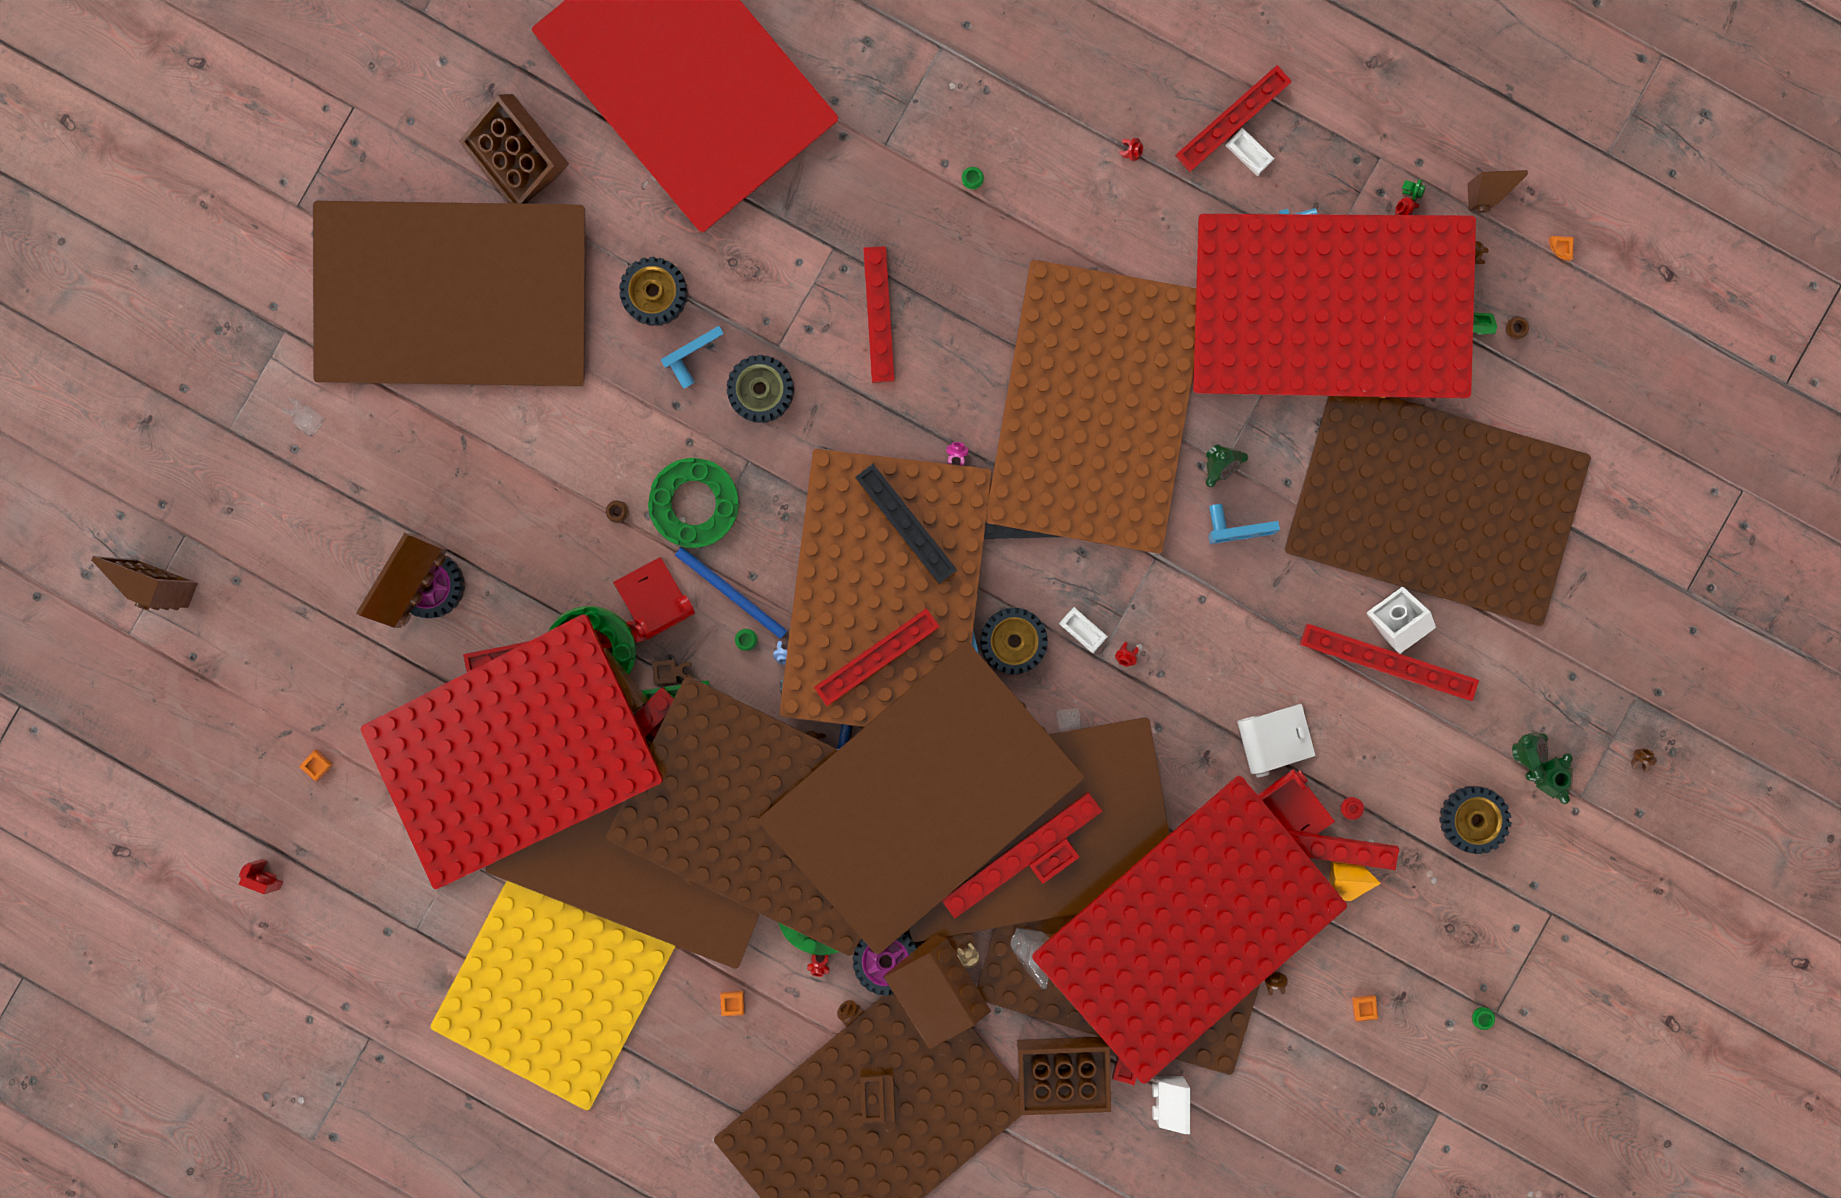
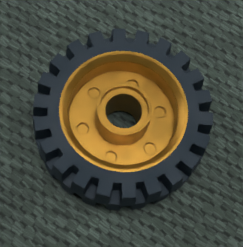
M649 257L648 259L642 258L639 262L635 261L631 267L625 270L626 273L622 275V282L619 285V295L625 310L635 320L648 326H662L664 323H670L672 319L678 317L680 312L682 313L684 305L687 303L688 290L682 273L671 262L663 258ZM658 287L659 293L656 296L651 297L648 295L650 288Z
M1006 608L992 615L986 622L981 634V648L986 660L995 669L1007 674H1022L1032 670L1042 661L1048 646V636L1043 623L1032 612L1022 608ZM1013 634L1018 635L1020 638V644L1015 648L1008 644V638Z
M1465 786L1464 788L1457 789L1455 793H1451L1448 800L1445 799L1443 803L1445 806L1440 810L1442 817H1439V822L1442 823L1440 827L1445 833V838L1453 846L1468 853L1482 854L1491 852V849L1496 850L1499 848L1498 844L1505 842L1504 837L1509 835L1510 831L1507 830L1512 824L1509 821L1511 813L1508 812L1509 807L1504 803L1505 800L1497 795V793L1484 787ZM1478 814L1479 822L1473 825L1471 822L1472 817Z

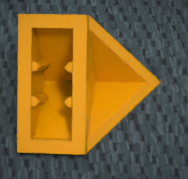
M1330 861L1329 883L1344 901H1352L1381 884L1365 866Z

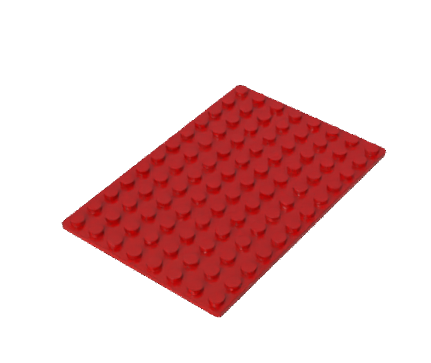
M564 0L532 27L534 35L701 233L714 225L838 122L837 114L741 0Z
M1200 214L1198 218L1194 393L1469 398L1472 391L1476 218L1472 215Z
M585 614L362 725L360 728L433 889H439L663 782L661 772L589 617Z
M1236 776L1032 954V959L1142 1084H1146L1347 908V903L1242 776Z

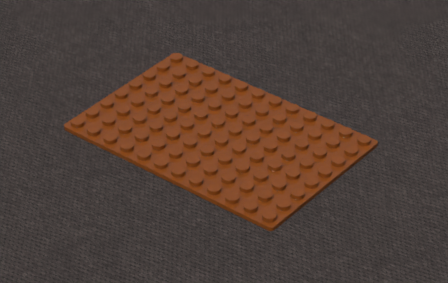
M1032 260L1030 262L989 493L986 523L1156 554L1163 551L1194 370L1196 288L1040 260Z
M815 449L813 451L779 711L782 717L865 727L963 642L972 643L991 471L989 469ZM871 464L876 466L957 569V572L940 585L855 479L858 474ZM924 609H928L940 628L835 702L826 706L814 689L817 684Z

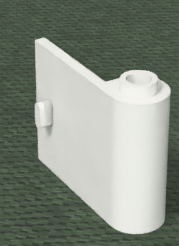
M1302 704L1237 721L1251 774H1256V777L1269 775L1270 770L1315 756Z

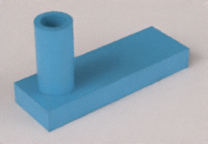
M718 326L661 359L665 368L671 367L683 389L695 383L682 358L722 336L724 333L721 327Z
M1223 505L1209 506L1213 531L1208 535L1209 544L1274 535L1280 530L1278 521L1227 529Z

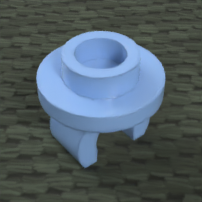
M779 641L777 643V650L773 653V658L779 664L785 665L787 650L782 649V641Z

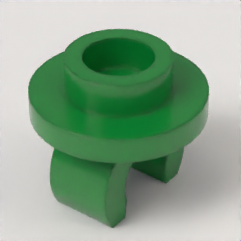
M1421 179L1417 181V184L1405 180L1402 194L1412 196V200L1416 202L1418 198L1422 199L1426 185H1422L1423 180Z

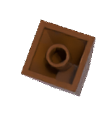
M1528 170L1481 172L1467 183L1469 210H1477V213L1490 212L1528 175Z

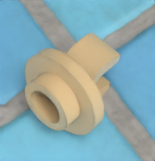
M971 943L968 944V948L962 950L959 948L957 950V956L965 968L974 967L978 963L979 954Z

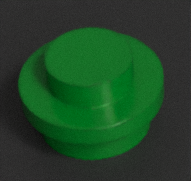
M977 167L965 169L962 173V183L970 190L980 188L984 181L983 172Z
M742 629L735 636L736 646L740 650L750 651L757 645V635L751 629Z
M1479 1007L1472 1014V1023L1480 1030H1488L1495 1023V1015L1489 1008Z

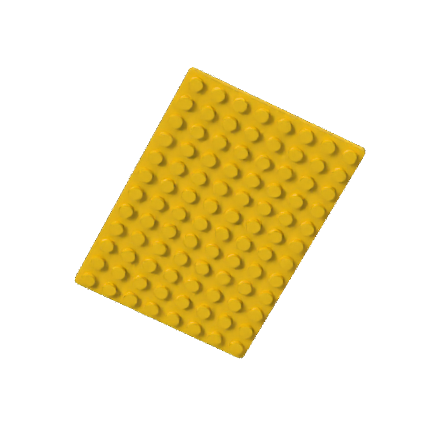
M506 881L432 1021L431 1029L584 1110H589L676 946Z

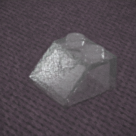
M1016 928V933L1011 939L1012 951L1029 976L1042 989H1046L1048 976L1034 962L1032 955L1049 938L1041 931Z

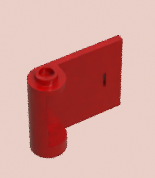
M661 557L613 582L637 624L634 627L640 638L645 637L646 640H649L695 614L690 600L685 594L682 595Z
M1295 769L1291 770L1258 794L1260 799L1288 831L1318 834L1335 822L1306 784L1308 779L1301 770L1298 772Z

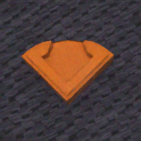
M1549 237L1550 247L1556 256L1567 261L1573 260L1574 237Z

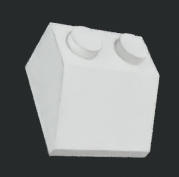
M1404 587L1398 589L1367 612L1368 617L1384 639L1399 654L1436 628L1431 612Z
M1156 1076V1083L1152 1084V1095L1156 1097V1106H1152L1153 1120H1156L1159 1128L1190 1134L1189 1085L1183 1076Z

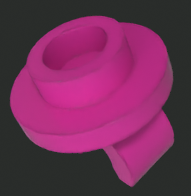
M953 442L947 446L946 452L949 454L948 464L952 463V458L959 457L960 466L964 465L965 456L969 453V449L965 447V444Z

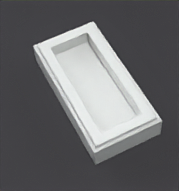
M1243 128L1225 145L1257 177L1275 159Z
M1075 607L1059 623L1091 653H1094L1108 637Z

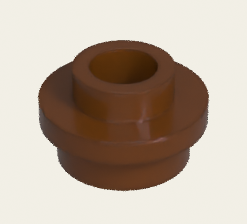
M1513 317L1506 324V333L1512 339H1521L1529 331V324L1522 317ZM1514 325L1519 326V332L1514 331Z
M615 500L607 505L606 516L610 521L620 523L628 517L629 510L624 502ZM615 508L621 509L619 516L614 515Z

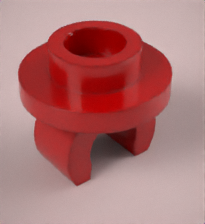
M1140 139L1122 140V143L1125 146H1129L1126 151H1119V154L1123 158L1137 161L1143 154V144Z
M1405 197L1397 203L1395 215H1412L1413 210L1419 208V204L1414 203L1411 198Z
M1126 641L1120 647V650L1116 652L1115 658L1120 665L1129 667L1136 664V655L1139 648L1135 647L1132 652L1127 651L1126 646L1128 642Z
M1348 797L1340 805L1341 813L1350 820L1360 818L1364 812L1362 801L1356 797Z
M812 954L811 964L807 965V970L811 972L812 976L823 977L824 974L829 973L830 968L827 967L828 955H825L824 961L819 963L816 961V955Z

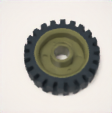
M752 355L747 359L741 360L738 365L736 364L733 367L734 369L730 372L729 379L727 380L726 390L731 406L741 417L755 423H768L781 417L789 409L793 400L794 384L788 369L780 361L770 356ZM758 384L766 385L764 394L758 395L755 393V387Z

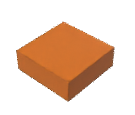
M316 749L299 767L317 782L333 764Z
M744 991L720 993L721 1016L745 1014Z
M1375 995L1352 997L1353 1014L1356 1022L1378 1019Z

